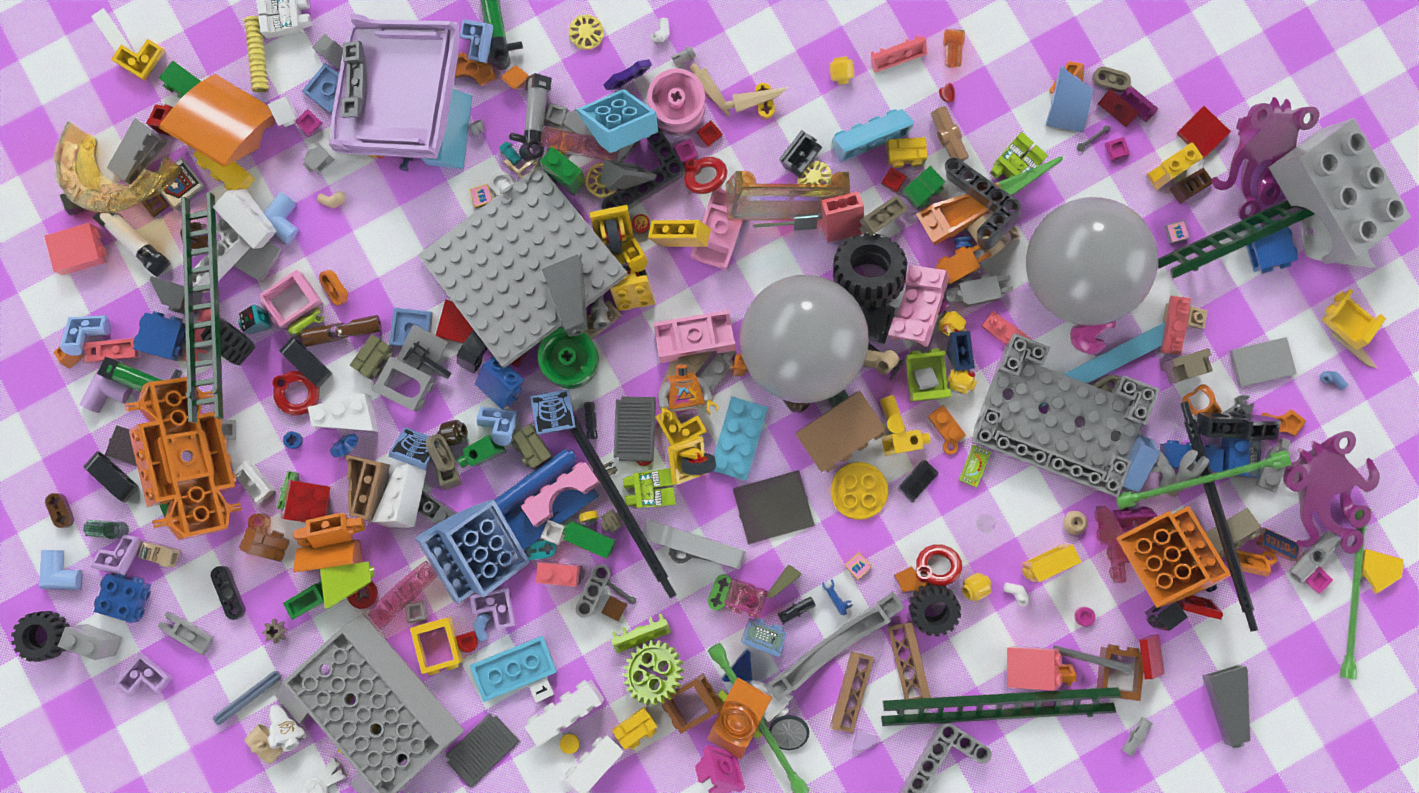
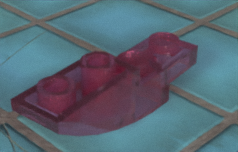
M546 126L542 130L541 147H554L559 152L612 161H617L619 150L612 153L608 152L592 135H581Z
M1105 505L1096 506L1094 517L1095 521L1098 522L1099 528L1097 530V539L1101 544L1109 546L1107 548V557L1111 561V567L1109 568L1110 578L1116 583L1127 582L1124 563L1130 561L1116 539L1124 534L1114 515Z
M426 560L399 581L377 602L378 605L368 614L379 629L384 628L437 577L428 561Z

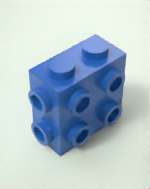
M1289 227L1246 246L1254 272L1261 271L1264 274L1274 271L1273 268L1278 266L1280 269L1292 266L1291 263L1298 260V250L1293 244V235Z
M153 311L152 314L145 312L139 322L140 329L138 335L134 338L133 349L178 361V358L183 353L182 345L184 339H186L185 323H182L183 319L171 316L170 319L164 318L165 314Z
M493 356L482 365L475 385L503 410L507 406L511 407L518 400L517 395L522 391L521 386L524 380L519 373L512 370L509 366L503 369Z
M106 574L101 580V590L94 601L95 608L93 612L129 623L139 622L144 615L145 609L143 607L145 601L148 600L151 594V584L146 583L144 578L133 576L132 579L126 577L127 574Z

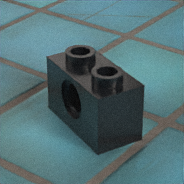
M1177 601L1156 608L1154 605L1145 612L1148 617L1147 621L1153 628L1156 627L1166 631L1172 630L1188 618Z

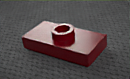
M1111 89L1097 103L1125 127L1140 113Z

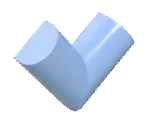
M463 19L460 38L471 40L468 59L487 63L493 25Z
M280 191L263 213L277 231L275 235L286 244H289L300 231L286 220V217L297 204Z
M108 316L69 317L60 344L61 350L68 355L76 356L81 354L86 336L109 335L111 324Z
M480 407L476 419L477 426L493 428L492 440L494 443L506 446L511 442L518 418V411Z
M41 550L39 589L81 590L82 570H63L64 550Z

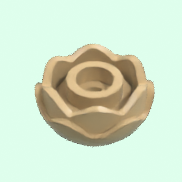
M1070 511L1064 518L1063 525L1069 534L1079 535L1086 530L1088 521L1083 513Z

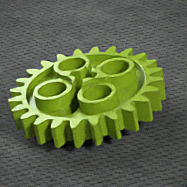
M650 640L648 645L643 642V648L636 646L637 653L630 652L632 659L626 658L629 666H623L627 670V673L622 674L623 677L627 678L623 684L629 686L626 691L632 693L631 697L637 698L638 702L642 703L644 701L646 705L651 703L657 706L658 701L664 704V698L671 700V692L677 694L675 687H681L678 681L684 679V677L680 676V673L685 671V669L679 666L684 662L679 659L681 655L677 652L675 653L676 649L670 647L667 643L663 644L659 640L655 643ZM652 656V661L648 664V658ZM666 664H668L669 667L667 671L664 672L663 668ZM640 665L668 678L667 681L640 669ZM641 674H643L644 677L642 681L639 682V677ZM660 682L659 688L655 690V684Z

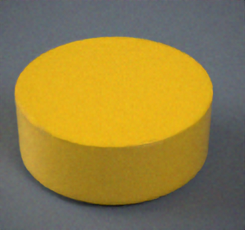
M596 510L579 515L580 523L599 519Z
M573 733L565 734L560 740V748L566 754H573L579 748L580 740Z

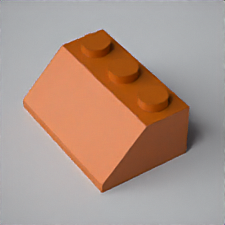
M353 539L315 549L312 545L297 548L293 572L362 563L360 540Z

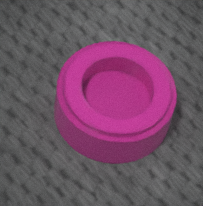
M1079 607L1075 611L1074 619L1079 625L1087 627L1094 623L1095 613L1089 607Z

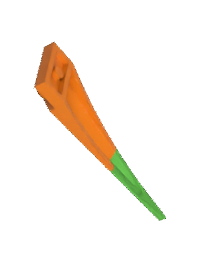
M1063 156L995 184L1010 195H1014L1063 161ZM964 194L932 204L916 215L935 246L950 236L954 237L991 210L969 194Z

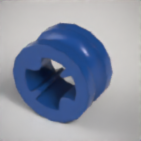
M971 237L954 239V243H956L955 250L964 246L966 249L971 248L972 244L969 243Z
M290 431L284 435L283 443L288 448L297 449L302 445L303 438L298 432ZM292 435H294V437L297 438V441L294 442V445H292V443H289V439H292Z

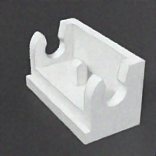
M250 461L243 462L233 472L258 505L276 491Z

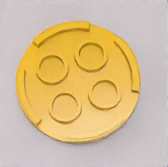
M854 462L845 465L835 474L831 482L830 495L834 506L841 514L851 519L863 520L873 517L884 507L888 499V484L885 476L873 465L865 462Z

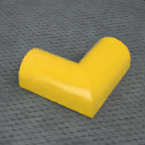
M147 38L137 54L121 44L111 60L146 81L166 50Z
M631 238L621 244L622 253L613 254L621 265L627 262L631 270L635 272L644 270L648 264L646 255L635 238Z
M891 395L880 399L879 401L889 430L893 433L906 432L895 396Z
M671 412L673 417L670 421H668L666 414H663L664 421L662 422L659 420V415L655 416L671 446L693 437L701 436L707 432L698 415L682 424L675 412Z

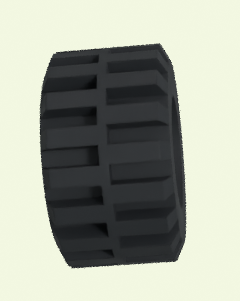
M220 318L221 356L227 361L240 366L256 347L245 334L226 320ZM211 327L206 328L200 336L203 341L212 340Z
M926 583L924 588L922 585L918 587L920 590L918 592L915 590L913 592L914 598L910 597L909 600L911 603L909 605L910 615L916 627L922 633L926 632L928 636L934 633L935 637H940V633L947 635L946 631L948 630L952 632L954 624H959L957 618H961V606L952 590L948 589L947 586H935L930 583ZM942 602L945 604L943 612L938 616L929 617L925 615V610L931 603Z
M53 611L26 614L25 617L18 620L19 624L14 625L13 629H15V632H11V637H14V641H11V644L16 646L14 649L15 653L20 652L19 657L26 658V661L40 662L60 656L61 652L66 649L58 647L65 627H70L69 623L65 624L66 619L59 617L60 614L57 612L53 613ZM40 625L45 628L48 636L47 642L43 647L37 643L35 638L36 630Z

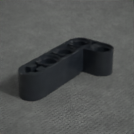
M475 330L472 331L457 353V364L473 374L479 369L483 361V355L488 349Z

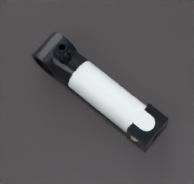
M105 204L92 217L139 259L143 266L154 276L159 277L171 265V262L146 241L113 207Z

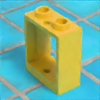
M1061 544L1023 562L1022 572L1026 579L1041 582L1082 561L1073 544Z
M451 616L410 628L422 674L428 673V676L440 673L439 669L447 667V671L458 668V664L463 662ZM445 626L453 660L428 667L419 634Z

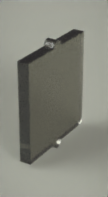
M116 425L112 437L109 438L110 443L105 455L137 466L129 434L130 429Z

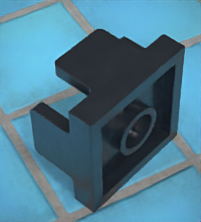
M884 303L881 304V307L876 308L875 306L864 308V305H859L867 322L869 340L885 344L893 317H895L896 307L889 306L888 304L885 305Z

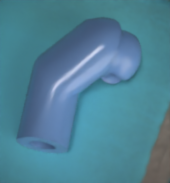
M1324 371L1320 375V380L1323 383H1334L1340 390L1348 386V383L1337 371Z
M488 612L477 615L473 624L479 642L488 638L484 629L487 622L491 620V615Z

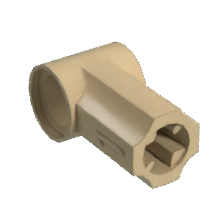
M868 350L863 366L874 368L881 374H888L898 364L899 357L892 350H887L884 353Z

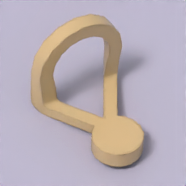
M508 159L503 161L520 179L524 177L520 173L529 165L534 164L529 172L539 166V162L532 159L518 170Z

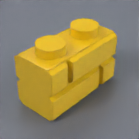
M926 137L888 139L886 142L887 165H893V168L904 167V164H911L912 167L922 166L928 158Z
M644 706L615 726L612 732L624 750L628 748L633 750L641 744L639 740L645 736L648 739L657 733L656 728H658V724L647 707Z

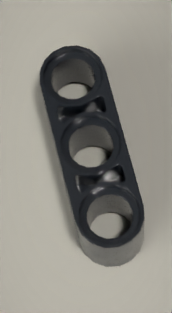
M291 337L279 350L286 359L318 388L333 374L294 337Z
M96 451L83 465L88 473L114 497L124 503L139 488L127 474L99 451Z

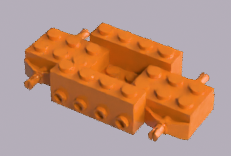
M187 377L147 382L142 386L137 402L125 403L126 412L140 410L149 421L137 424L129 430L146 506L152 507L169 503L166 516L163 519L152 521V524H155L153 528L168 527L178 538V541L227 529L230 513L241 511L242 506L238 507L241 505L240 502L227 504L221 494L235 487L236 483L235 474L230 466L231 457L227 454L226 450L227 440L221 429L222 419L215 418L214 412L200 414L201 405L197 406V423L188 422ZM196 387L197 400L214 397L212 390L202 392L199 387ZM182 452H188L191 455L189 462L182 459Z

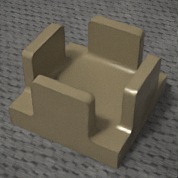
M1207 348L1160 363L1162 371H1166L1170 384L1212 372L1213 369L1209 360L1211 352Z

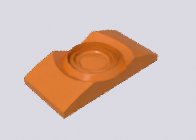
M737 678L707 740L726 751H730L737 758L742 759L773 697Z

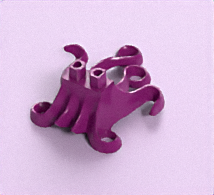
M1273 97L1270 104H1255L1248 111L1247 117L1238 119L1236 129L1239 130L1240 143L1230 164L1228 180L1221 181L1218 177H1213L1212 184L1221 191L1231 188L1236 182L1243 160L1246 159L1241 174V189L1247 201L1238 208V217L1241 220L1260 212V203L1253 197L1250 183L1255 169L1264 160H1267V163L1257 182L1258 197L1264 205H1272L1278 200L1281 189L1277 183L1273 182V174L1268 167L1296 148L1299 130H1309L1317 124L1320 117L1318 108L1300 107L1292 110L1288 99H1285L1280 106L1277 98ZM1307 113H1310V119L1305 124L1304 117ZM1270 187H1273L1272 194L1270 195V197H1267V190ZM1251 205V211L1246 215L1245 210Z
M1351 431L1337 433L1321 444L1312 440V450L1308 452L1298 448L1300 453L1299 459L1291 462L1292 465L1285 468L1284 484L1290 490L1298 492L1300 518L1310 536L1307 540L1296 541V544L1300 547L1312 546L1319 539V531L1312 518L1313 511L1318 512L1322 523L1329 531L1342 536L1340 544L1346 553H1355L1363 545V534L1360 531L1343 528L1335 524L1329 510L1331 499L1334 495L1340 494L1341 510L1352 526L1362 528L1371 519L1370 508L1366 505H1354L1350 495L1354 486L1359 487L1364 492L1374 490L1379 484L1380 475L1372 459L1367 458L1366 466L1369 476L1365 480L1345 457V454H1349L1356 445L1355 434ZM1343 438H1347V446L1343 449L1340 448V441ZM1361 509L1363 514L1360 519L1356 520L1355 513ZM1353 535L1355 538L1354 542L1348 546L1347 540Z

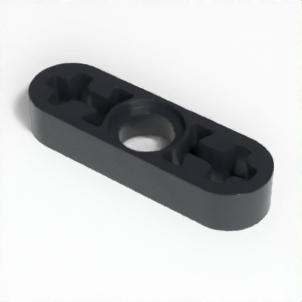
M226 566L215 567L211 571L210 576L226 617L231 620L242 618L246 609L230 569ZM219 570L220 572H225L222 578L217 577ZM229 581V584H224L220 586V584ZM226 587H230L233 591L231 598H226L223 595ZM236 599V602H232L233 605H232V604H227V602L233 601V600ZM234 607L239 608L237 615L231 613Z

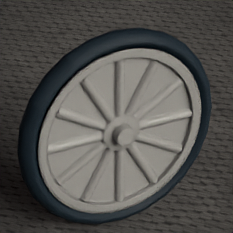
M794 715L778 717L769 727L771 735L782 750L789 751L802 747L807 742L810 734L807 723Z

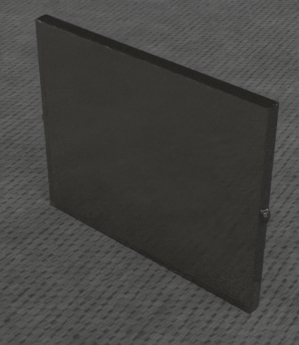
M799 470L733 488L739 510V518L742 521L748 544L815 526L808 503V496H806Z

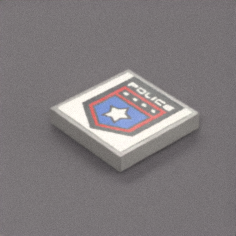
M182 157L151 180L176 211L181 208V197L191 200L206 188Z

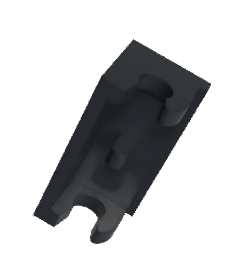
M801 130L779 158L784 169L800 177L822 149V146L816 143L817 139Z
M924 459L897 489L913 503L934 478L938 476L939 472Z

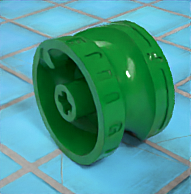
M564 327L556 329L543 339L538 350V362L544 375L555 385L566 389H576L589 383L596 375L599 366V355L594 343L586 333L583 332L578 336L569 337ZM566 357H572L570 358L571 361H567Z

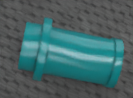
M506 141L499 147L500 153L504 154L513 166H516L521 162L522 158L512 147L513 144Z

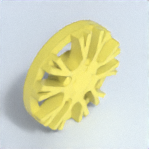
M590 14L577 16L569 26L570 40L579 49H593L603 39L604 30L601 22ZM582 19H586V24H583ZM589 19L594 21L592 24H588ZM579 21L581 23V26H577L575 24ZM601 31L600 36L595 35L594 32ZM578 34L579 37L574 40L572 35ZM590 40L592 45L585 46V41Z
M815 161L810 163L803 174L798 177L797 183L806 194L816 195L822 193L832 182V171L826 163ZM822 181L826 182L823 187L820 185Z
M598 163L588 170L585 177L586 187L593 196L602 199L608 198L617 191L608 189L609 193L605 194L604 189L606 185L600 182L602 173H598L596 168L601 166L603 170L604 163ZM589 178L595 179V182L589 184L588 180ZM597 184L598 187L592 190L591 188ZM602 189V194H597V190Z

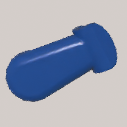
M833 579L830 580V588H826L823 582L822 588L828 593L837 611L841 615H847L846 609L853 606V604L848 605V603L852 601L847 600L843 602L834 590Z

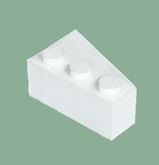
M246 189L226 191L213 206L219 215L253 249L262 248L277 232Z
M364 393L308 407L311 425L314 427L378 432L371 397L368 394Z
M410 464L396 465L372 522L388 528L414 527L426 471Z
M608 735L603 738L601 736L598 737L592 744L594 748L589 753L586 751L578 759L580 763L576 767L572 766L565 773L566 777L561 783L571 793H587L623 754L624 751Z

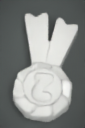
M332 758L320 778H311L303 785L302 793H327V786L346 777L342 773L343 769H339L332 774L340 765V762H336Z

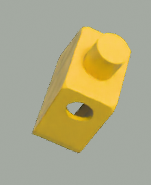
M920 430L881 437L885 456L923 449V445L930 444L931 442L929 433L921 434Z

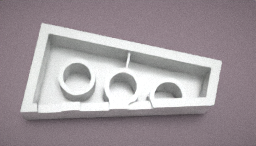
M583 680L576 685V691L570 693V691L559 697L560 702L555 705L552 702L543 708L545 712L540 716L536 713L527 719L528 724L525 726V729L537 747L558 734L562 728L565 729L570 726L578 717L585 716L594 706L598 707L603 703L604 697L592 680L588 682Z

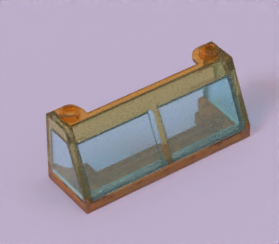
M736 171L726 182L727 220H795V217L818 215L817 220H822L821 200L850 193L849 172H836L831 177V184H756L755 176L751 172Z

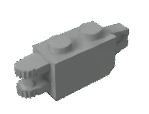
M985 274L979 276L977 280H972V278L962 279L961 283L956 287L946 290L944 295L947 303L960 302L961 306L970 307L998 301L1002 298L1001 294L1014 290L1010 286L1001 289L999 287L1000 282L1011 280L1010 275L997 277V275Z

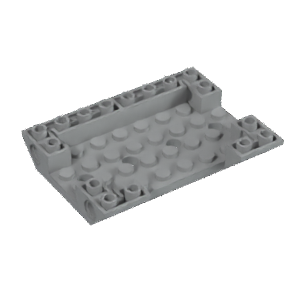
M1013 333L1001 355L977 417L972 442L1118 498L1132 463L1128 459L1141 425L1147 424L1160 389L1122 375L1111 393L1040 366L1044 365L1050 347ZM1005 389H1010L1013 393L1010 400H1006L1003 397ZM1041 403H1047L1048 411L1045 414L1039 411ZM1079 416L1084 419V425L1080 428L1075 425V419ZM1115 430L1120 433V439L1116 442L1111 439V433Z
M361 614L339 629L288 676L275 693L278 700L299 724L311 716L359 772L350 783L357 793H399L431 760L437 758L465 731L364 614ZM324 664L330 666V673L328 675H324L321 671ZM350 693L356 697L353 705L347 702V696ZM375 723H378L382 728L379 735L374 734L372 731ZM400 754L407 756L408 760L405 765H401L398 762Z

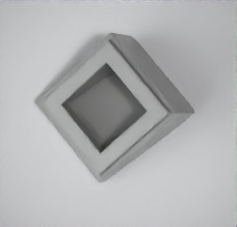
M931 367L914 371L915 383L920 390L939 385Z
M222 420L221 429L226 440H236V420Z

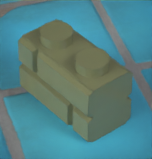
M371 334L350 363V366L368 379L377 378L382 371L381 366L383 363H387L389 357L393 356L392 351L394 348Z
M532 424L512 435L514 441L511 444L517 452L521 451L524 456L521 459L527 468L536 469L553 457L541 437L537 435L536 429Z

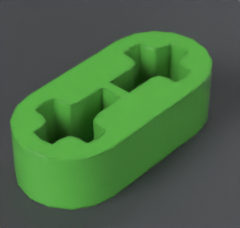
M722 574L715 579L708 597V605L713 610L722 609L726 603L732 587V580L728 575ZM727 578L728 587L724 586L723 591H719L720 584L718 581ZM717 593H720L719 600L722 604L714 607L711 599L716 598Z

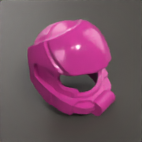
M1116 322L1093 326L1077 324L1070 331L1071 343L1077 350L1089 355L1096 354L1107 345V343H1104V340L1095 338L1096 335L1103 333L1107 328H1115Z

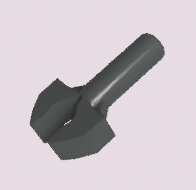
M1240 395L1234 398L1235 405L1222 413L1242 412L1248 414L1252 412L1254 403L1241 407L1243 401L1250 398V396Z

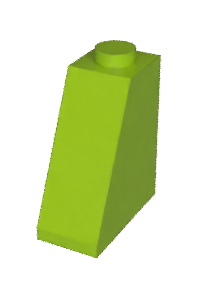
M369 562L321 568L325 610L334 607L369 585L371 578L375 577L374 567L369 566Z

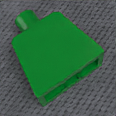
M487 435L464 448V455L458 458V463L462 468L468 465L471 467L480 466L507 451L504 446L494 443L492 435Z

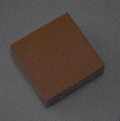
M610 595L601 613L619 622L627 603Z

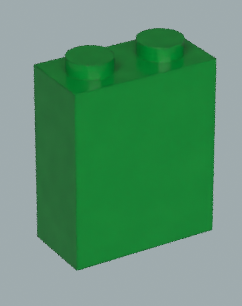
M551 147L540 160L543 170L547 175L575 196L584 185L585 177L582 169L554 147Z
M575 521L566 524L562 532L565 535L563 540L605 559L609 558L617 541Z

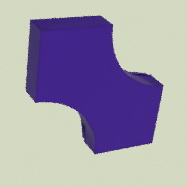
M649 59L637 61L626 70L613 74L603 86L606 90L619 89L629 81L641 77L652 67V63Z

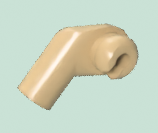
M338 191L330 197L319 194L317 202L330 208H336L345 202L346 194L342 191Z

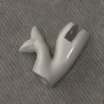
M1190 450L1182 457L1179 471L1175 474L1174 469L1169 465L1168 459L1160 451L1157 462L1154 463L1150 472H1162L1163 478L1160 481V487H1167V485L1198 478L1208 465L1209 459L1203 456L1196 462L1194 460L1198 452ZM1178 489V491L1168 492L1167 494L1175 497L1183 490Z

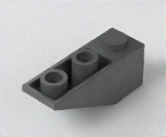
M422 490L418 512L435 524L458 513Z

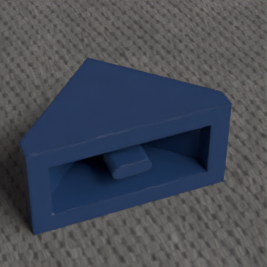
M970 330L950 333L946 354L955 371L975 369Z

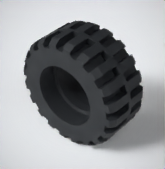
M864 233V236H853L852 240L849 238L844 242V245H840L837 253H835L833 281L845 288L859 305H864V308H870V306H875V308L881 307L883 303L887 305L892 302V299H896L904 289L907 274L905 252L902 248L899 249V244L895 241L891 242V238L887 236L885 238L881 237V234L875 233V235L870 236L869 233ZM862 264H875L886 272L878 277H864L853 269Z

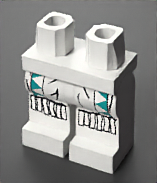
M256 0L258 14L260 15L258 16L260 32L267 39L296 32L302 33L304 32L303 28L312 26L310 15L301 14V10L310 8L309 0Z

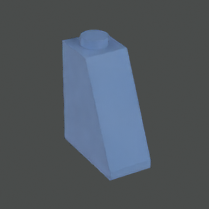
M1141 434L1137 435L1128 459L1132 463L1122 486L1126 491H1136L1139 493L1156 462L1160 451L1153 439Z

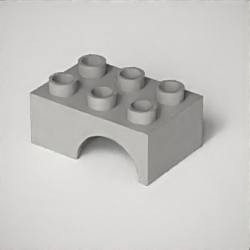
M1355 118L1320 129L1268 167L1290 205L1309 209L1320 217L1327 226L1332 237V249L1328 255L1322 257L1325 264L1359 258L1411 218L1405 203L1399 197L1387 176L1385 168L1380 164L1368 143L1366 135L1361 131Z

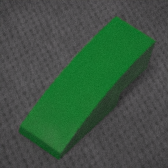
M322 581L313 584L283 602L291 620L324 603Z

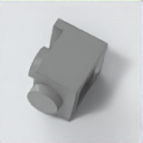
M316 142L315 145L317 147L306 153V157L303 159L305 162L302 165L310 173L314 171L319 175L335 159Z

